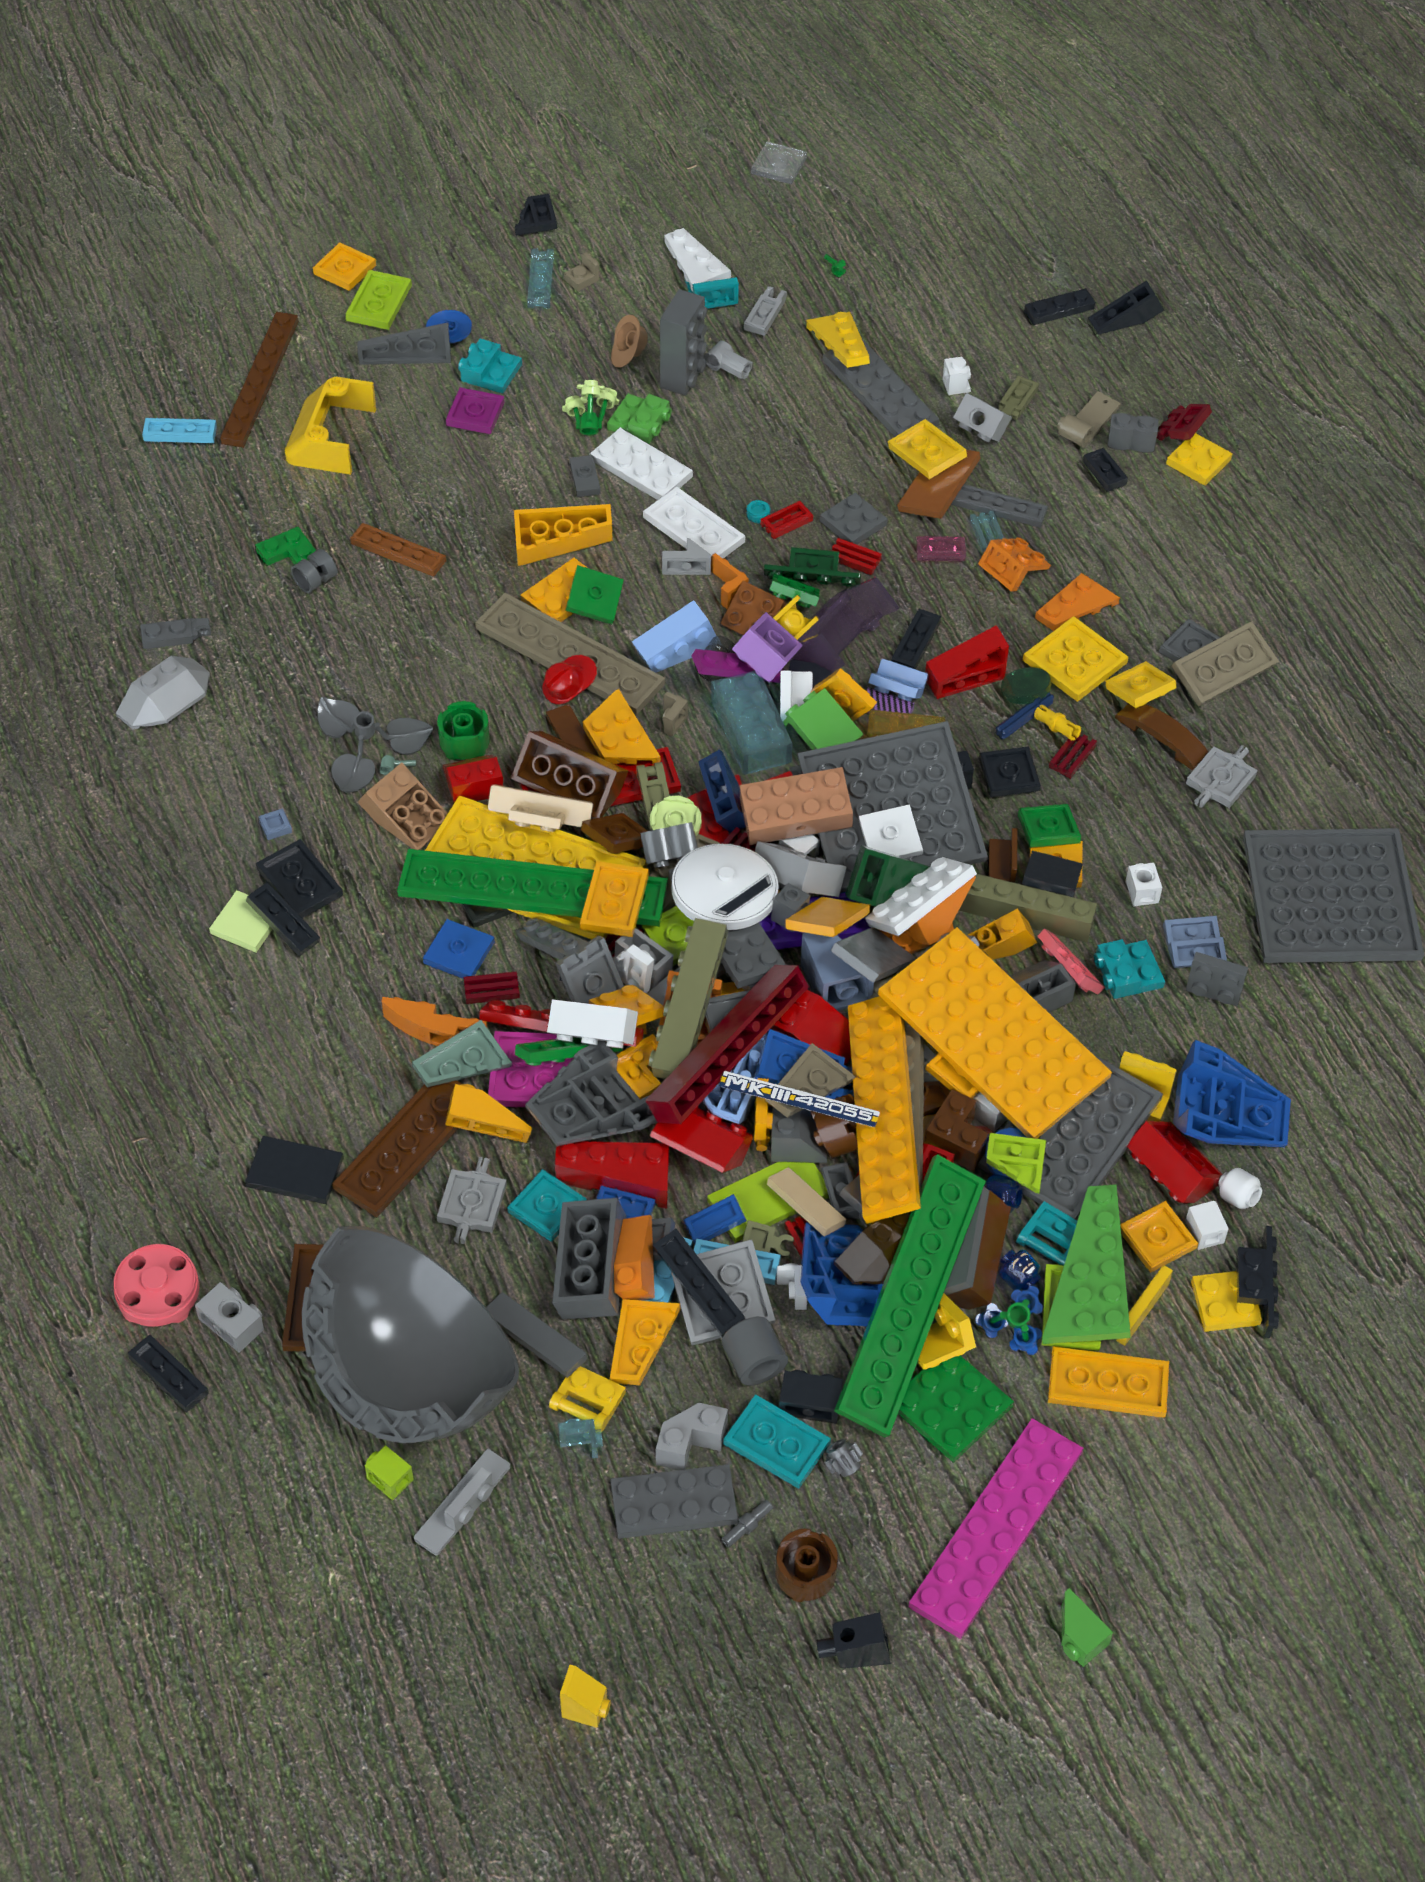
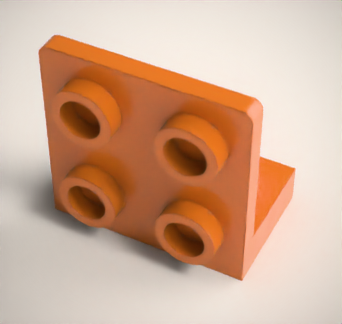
M1019 537L991 540L978 565L1011 592L1018 590L1028 571L1048 570L1051 566L1045 560L1043 554L1033 551L1028 547V542Z

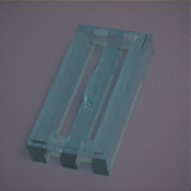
M989 511L988 515L982 512L978 517L975 514L970 515L971 525L984 554L988 545L979 523H982L989 542L995 540L988 522L991 524L996 539L1004 538L994 511Z

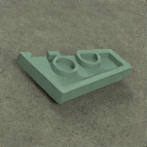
M482 1020L412 1061V1067L426 1087L512 1066V1062Z

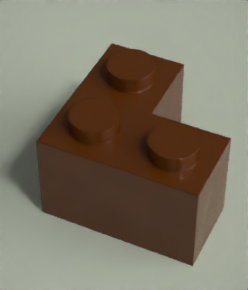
M952 1089L927 1127L924 1143L955 1154L954 1163L974 1171L985 1154L989 1133L970 1125L974 1120L977 1101Z

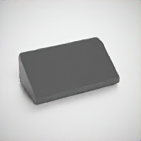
M844 1162L822 1167L821 1172L831 1206L845 1218L860 1219V1213L839 1195L842 1189L853 1180L849 1163Z

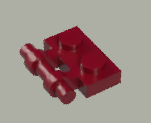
M1189 404L1186 409L1179 405L1168 414L1167 421L1162 422L1158 427L1157 439L1163 440L1165 437L1170 436V439L1190 440L1212 413L1210 404Z

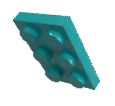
M756 1394L723 1440V1445L798 1489L802 1486L831 1443L830 1437Z

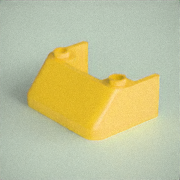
M332 377L306 398L285 448L286 461L294 466L351 475L352 466L349 444L328 441V430L322 425L330 406L375 413L374 383L343 377Z

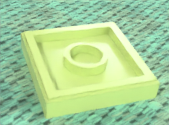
M236 890L209 928L210 934L257 953L273 929L246 902L248 895Z

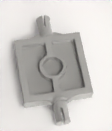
M1241 745L1234 754L1226 753L1213 747L1197 765L1186 781L1188 786L1201 792L1194 800L1197 806L1199 805L1200 808L1204 807L1209 799H1214L1228 808L1234 804L1257 774L1255 768L1243 761V758L1249 753L1247 747L1244 748Z
M483 1157L478 1158L475 1171L464 1172L452 1169L437 1214V1222L458 1227L453 1239L458 1244L459 1241L461 1244L466 1242L468 1230L475 1229L493 1233L507 1183L506 1179L492 1177L486 1173L490 1160L486 1157L484 1162Z

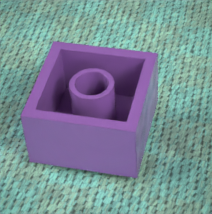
M765 612L736 643L732 650L736 652L740 660L747 662L759 677L766 679L770 683L803 645Z

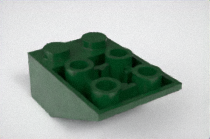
M861 845L845 896L876 907L879 904L885 903L896 890L904 888L912 881L914 876L923 873L930 866Z

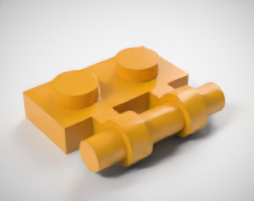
M757 1078L758 1080L769 1082V1079ZM756 1096L754 1141L756 1142V1149L763 1152L767 1150V1143L770 1141V1131L768 1129L772 1130L773 1113L769 1110V1107H772V1105L765 1101V1098Z

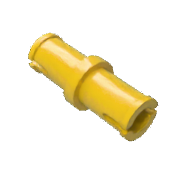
M1040 705V708L1037 707L1035 710L1034 718L1048 725L1051 731L1055 733L1060 732L1070 740H1075V737H1079L1081 727L1067 720L1066 716L1062 713H1055L1045 705Z

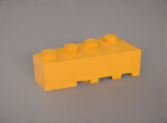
M610 504L514 510L518 566L613 541Z

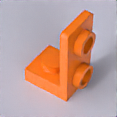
M714 553L711 555V572L725 582L721 588V605L728 609L742 581L749 583V578L744 572L733 567L728 560Z

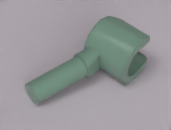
M385 755L381 759L380 773L387 775L400 763H403L406 767L416 766V760L399 761L390 755Z

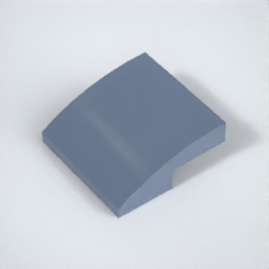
M1217 916L1172 919L1163 922L1166 943L1174 968L1191 967L1196 952L1227 961L1223 937H1220Z

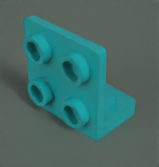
M737 277L694 283L693 292L690 288V283L685 280L688 292L705 297L706 308L738 304L739 282Z

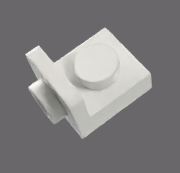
M788 1263L784 1266H777V1284L789 1285V1299H795V1310H807V1298L800 1282L801 1265Z

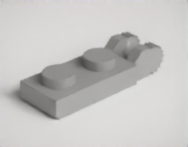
M769 286L764 294H761L745 320L744 330L765 336L785 303L787 291L781 290L775 299L772 298L774 288Z

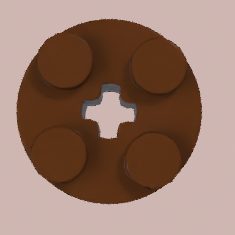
M851 1094L834 1099L855 1105L854 1097ZM811 1111L817 1130L814 1131L815 1140L819 1146H825L831 1158H837L858 1150L856 1122Z
M806 1528L792 1531L783 1538L776 1555L775 1575L780 1588L792 1600L796 1602L816 1600L831 1590L835 1584L838 1553L835 1544L827 1535L812 1532L811 1529Z

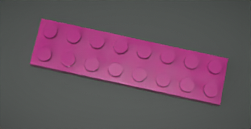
M1032 1418L910 1600L908 1608L957 1638L962 1639L1082 1455L1084 1448Z

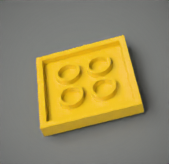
M1073 616L1025 652L1022 661L1078 702L1128 663V656Z

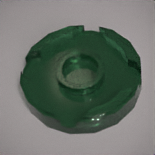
M1030 667L1014 670L1006 675L1002 680L1001 690L1006 700L1019 705L1031 704L1038 697H1040V700L1046 697L1052 685L1050 676L1046 671Z

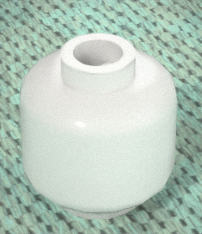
M1234 1168L1229 1172H1225L1219 1180L1221 1198L1239 1209L1253 1207L1261 1198L1262 1188L1259 1179L1241 1168Z

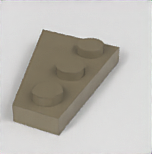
M812 1043L778 1085L826 1097L852 1083L856 1076ZM769 1099L765 1100L787 1118L803 1110V1108Z

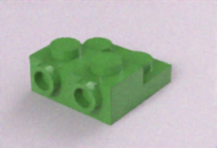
M628 393L607 422V430L615 432L622 428L650 444L654 436L657 437L663 423L670 419L672 413L670 401L648 394L643 399Z

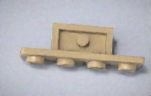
M500 785L491 786L488 810L509 814L508 820L515 821V825L530 827V824L538 825L541 830L551 832L560 829L563 824L581 827L582 821L591 819L593 809L592 802Z

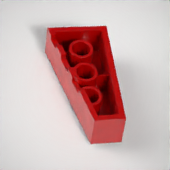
M580 1141L556 1146V1178L564 1184L590 1191L592 1189L600 1190L601 1186L655 1199L657 1207L667 1209L669 1146L665 1143Z

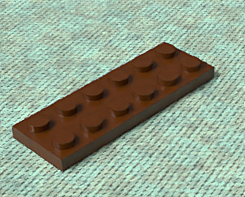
M455 1080L431 1087H426L424 1084L332 1183L333 1189L377 1218L459 1129L447 1126L445 1123L452 1091L455 1084L461 1085V1083Z

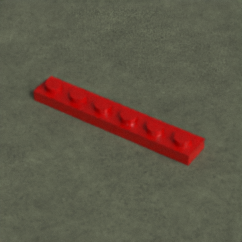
M494 1000L488 1002L480 1009L479 1020L547 1032L551 1009L537 1011L531 1010V1007L527 1005H517L514 1007L506 1005L503 1001ZM636 1027L633 1045L624 1043L623 1045L636 1047L643 1040L644 1029Z

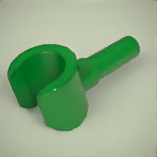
M828 254L824 256V259L832 264L831 271L836 277H841L846 273V269L843 268L846 263L843 259L837 261Z

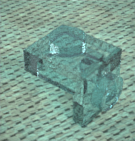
M569 1419L564 1423H558L560 1448L590 1444L592 1459L598 1458V1447H603L601 1429L595 1430L594 1419Z

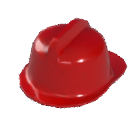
M573 655L562 662L550 666L546 671L542 684L545 698L554 704H565L587 689L594 682L597 675V667L594 661L588 656Z

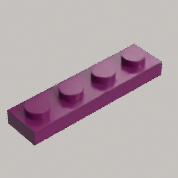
M695 649L691 655L699 674L768 682L766 679L759 677L747 662L740 660L736 653ZM781 671L770 682L781 683Z

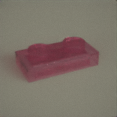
M917 536V561H965V537Z

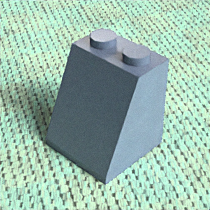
M803 933L801 967L813 993L821 996L837 1011L847 1009L848 1005L870 999V996L873 995L874 982H871L831 951L834 944L842 940L839 936L828 937Z

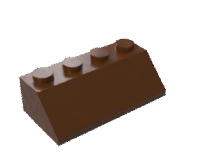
M539 730L528 731L511 779L544 794L592 802V817L599 818L603 817L619 796L628 770Z
M990 1190L973 1287L947 1295L959 1308L970 1310L989 1305L992 1301L1011 1207Z

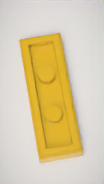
M1165 1265L1161 1267L1129 1311L1131 1337L1170 1283L1173 1270ZM1130 1338L1116 1339L1117 1342L1124 1346L1130 1340Z

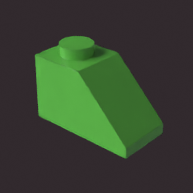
M1069 1588L1065 1591L1062 1601L1061 1645L1069 1659L1074 1662L1077 1661L1084 1667L1110 1644L1113 1632Z

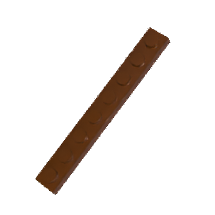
M283 312L275 313L220 437L221 444L244 448L298 325V315Z

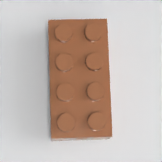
M843 767L740 785V802L750 845L757 844V841L771 842L852 827L853 811Z

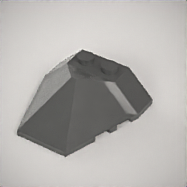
M599 1040L598 1045H589L579 1050L574 1055V1059L566 1067L563 1066L558 1071V1075L550 1083L547 1082L526 1103L527 1110L556 1146L642 1130L657 1122L645 1101L649 1096L640 1100L616 1071L618 1057L609 1046H606L605 1041Z

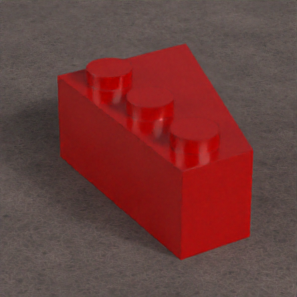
M996 625L926 662L925 673H928L927 683L936 699L1005 679L1009 645L998 626Z

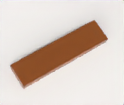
M362 523L350 538L352 545L433 577L446 562V555L365 523Z

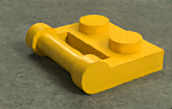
M580 1366L568 1378L565 1377L559 1389L551 1397L549 1408L555 1411L560 1409L592 1424L593 1429L602 1432L624 1397L626 1387ZM570 1396L601 1412L599 1414L594 1413L566 1398Z

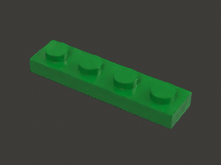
M573 1037V1042L552 1039L516 1044L515 1055L525 1060V1063L528 1065H541L544 1061L564 1062L566 1058H574V1055L579 1050L590 1044L581 1043L582 1038ZM610 1047L613 1052L622 1051V1048Z

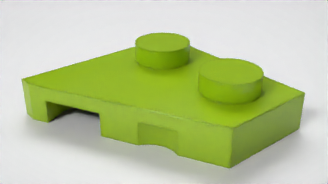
M990 1133L986 1163L1034 1193L1040 1194L1046 1140Z

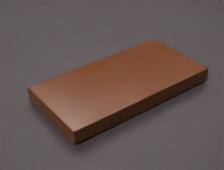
M966 450V458L931 479H928L919 472L898 503L899 512L942 519L981 459L980 452Z

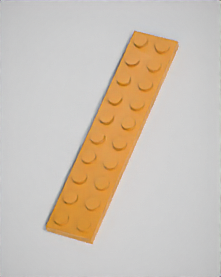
M880 996L848 1005L852 1073L856 1076L853 1079L854 1102L856 1106L880 1112L875 1127L856 1123L862 1216L867 1224L921 1209L905 1022Z

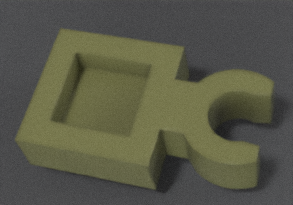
M748 1220L742 1242L752 1240L755 1250L770 1252V1248H772L777 1254L786 1257L789 1256L790 1252L782 1250L780 1244L783 1240L792 1242L794 1238L788 1234H783L779 1237L774 1236L775 1227Z

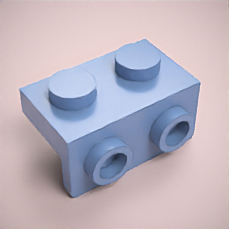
M882 659L877 673H871L869 683L875 685L874 689L888 694L890 690L898 693V698L912 701L913 698L922 697L928 673Z

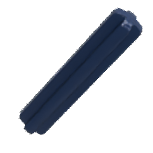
M1049 691L1042 692L996 727L995 734L1000 739H1006L1034 718L1037 707L1040 708V705L1050 706L1054 702L1053 694H1050Z

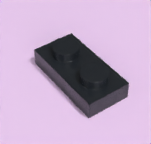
M1105 448L1083 456V463L1106 492L1127 485L1128 477Z

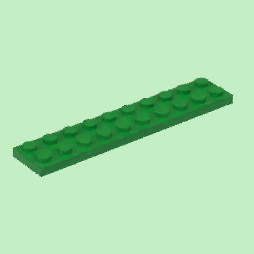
M408 849L397 892L399 897L581 918L594 870ZM648 877L636 924L660 927L668 878Z
M938 1154L932 1158L919 1191L921 1209L914 1210L910 1214L834 1412L884 1438L890 1436L986 1182L984 1179Z

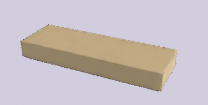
M789 1167L768 1178L767 1185L823 1236L845 1225L846 1218Z

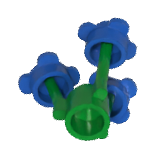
M1030 1286L1027 1290H1014L1011 1298L1015 1303L1008 1308L1007 1312L998 1309L994 1303L987 1305L986 1310L982 1314L975 1316L976 1325L981 1326L985 1330L988 1338H995L997 1332L1009 1324L1014 1328V1339L1010 1341V1348L1013 1351H1026L1028 1355L1036 1354L1038 1351L1037 1342L1042 1337V1332L1039 1328H1033L1027 1325L1030 1319V1313L1039 1314L1043 1310V1305L1039 1302L1038 1298L1039 1289L1036 1286Z

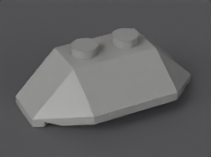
M170 656L131 683L116 712V716L131 729H139L140 726L168 723L206 696L210 672L192 658Z

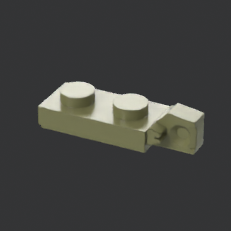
M1017 376L1000 401L998 409L1017 420L1038 391L1039 383Z

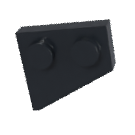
M550 194L527 197L525 208L520 213V221L515 225V235L558 229Z

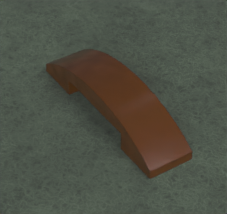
M1128 703L1115 715V719L1134 732L1141 728L1176 752L1175 759L1191 770H1194L1209 753L1206 747L1186 727L1152 706L1145 704L1135 708Z

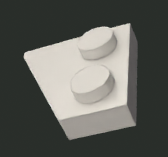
M633 944L613 957L624 984L635 985L645 993L650 990L654 959L647 951L641 950Z

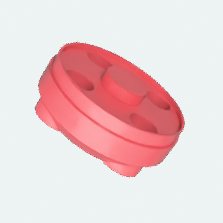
M152 1244L138 1248L123 1259L116 1270L113 1288L117 1305L127 1321L143 1326L155 1327L184 1321L198 1298L200 1284L193 1262L183 1251L170 1245ZM137 1267H143L140 1270H134ZM179 1267H184L182 1270H175ZM134 1302H138L135 1306H129ZM173 1303H180L179 1305L174 1307L170 1306Z

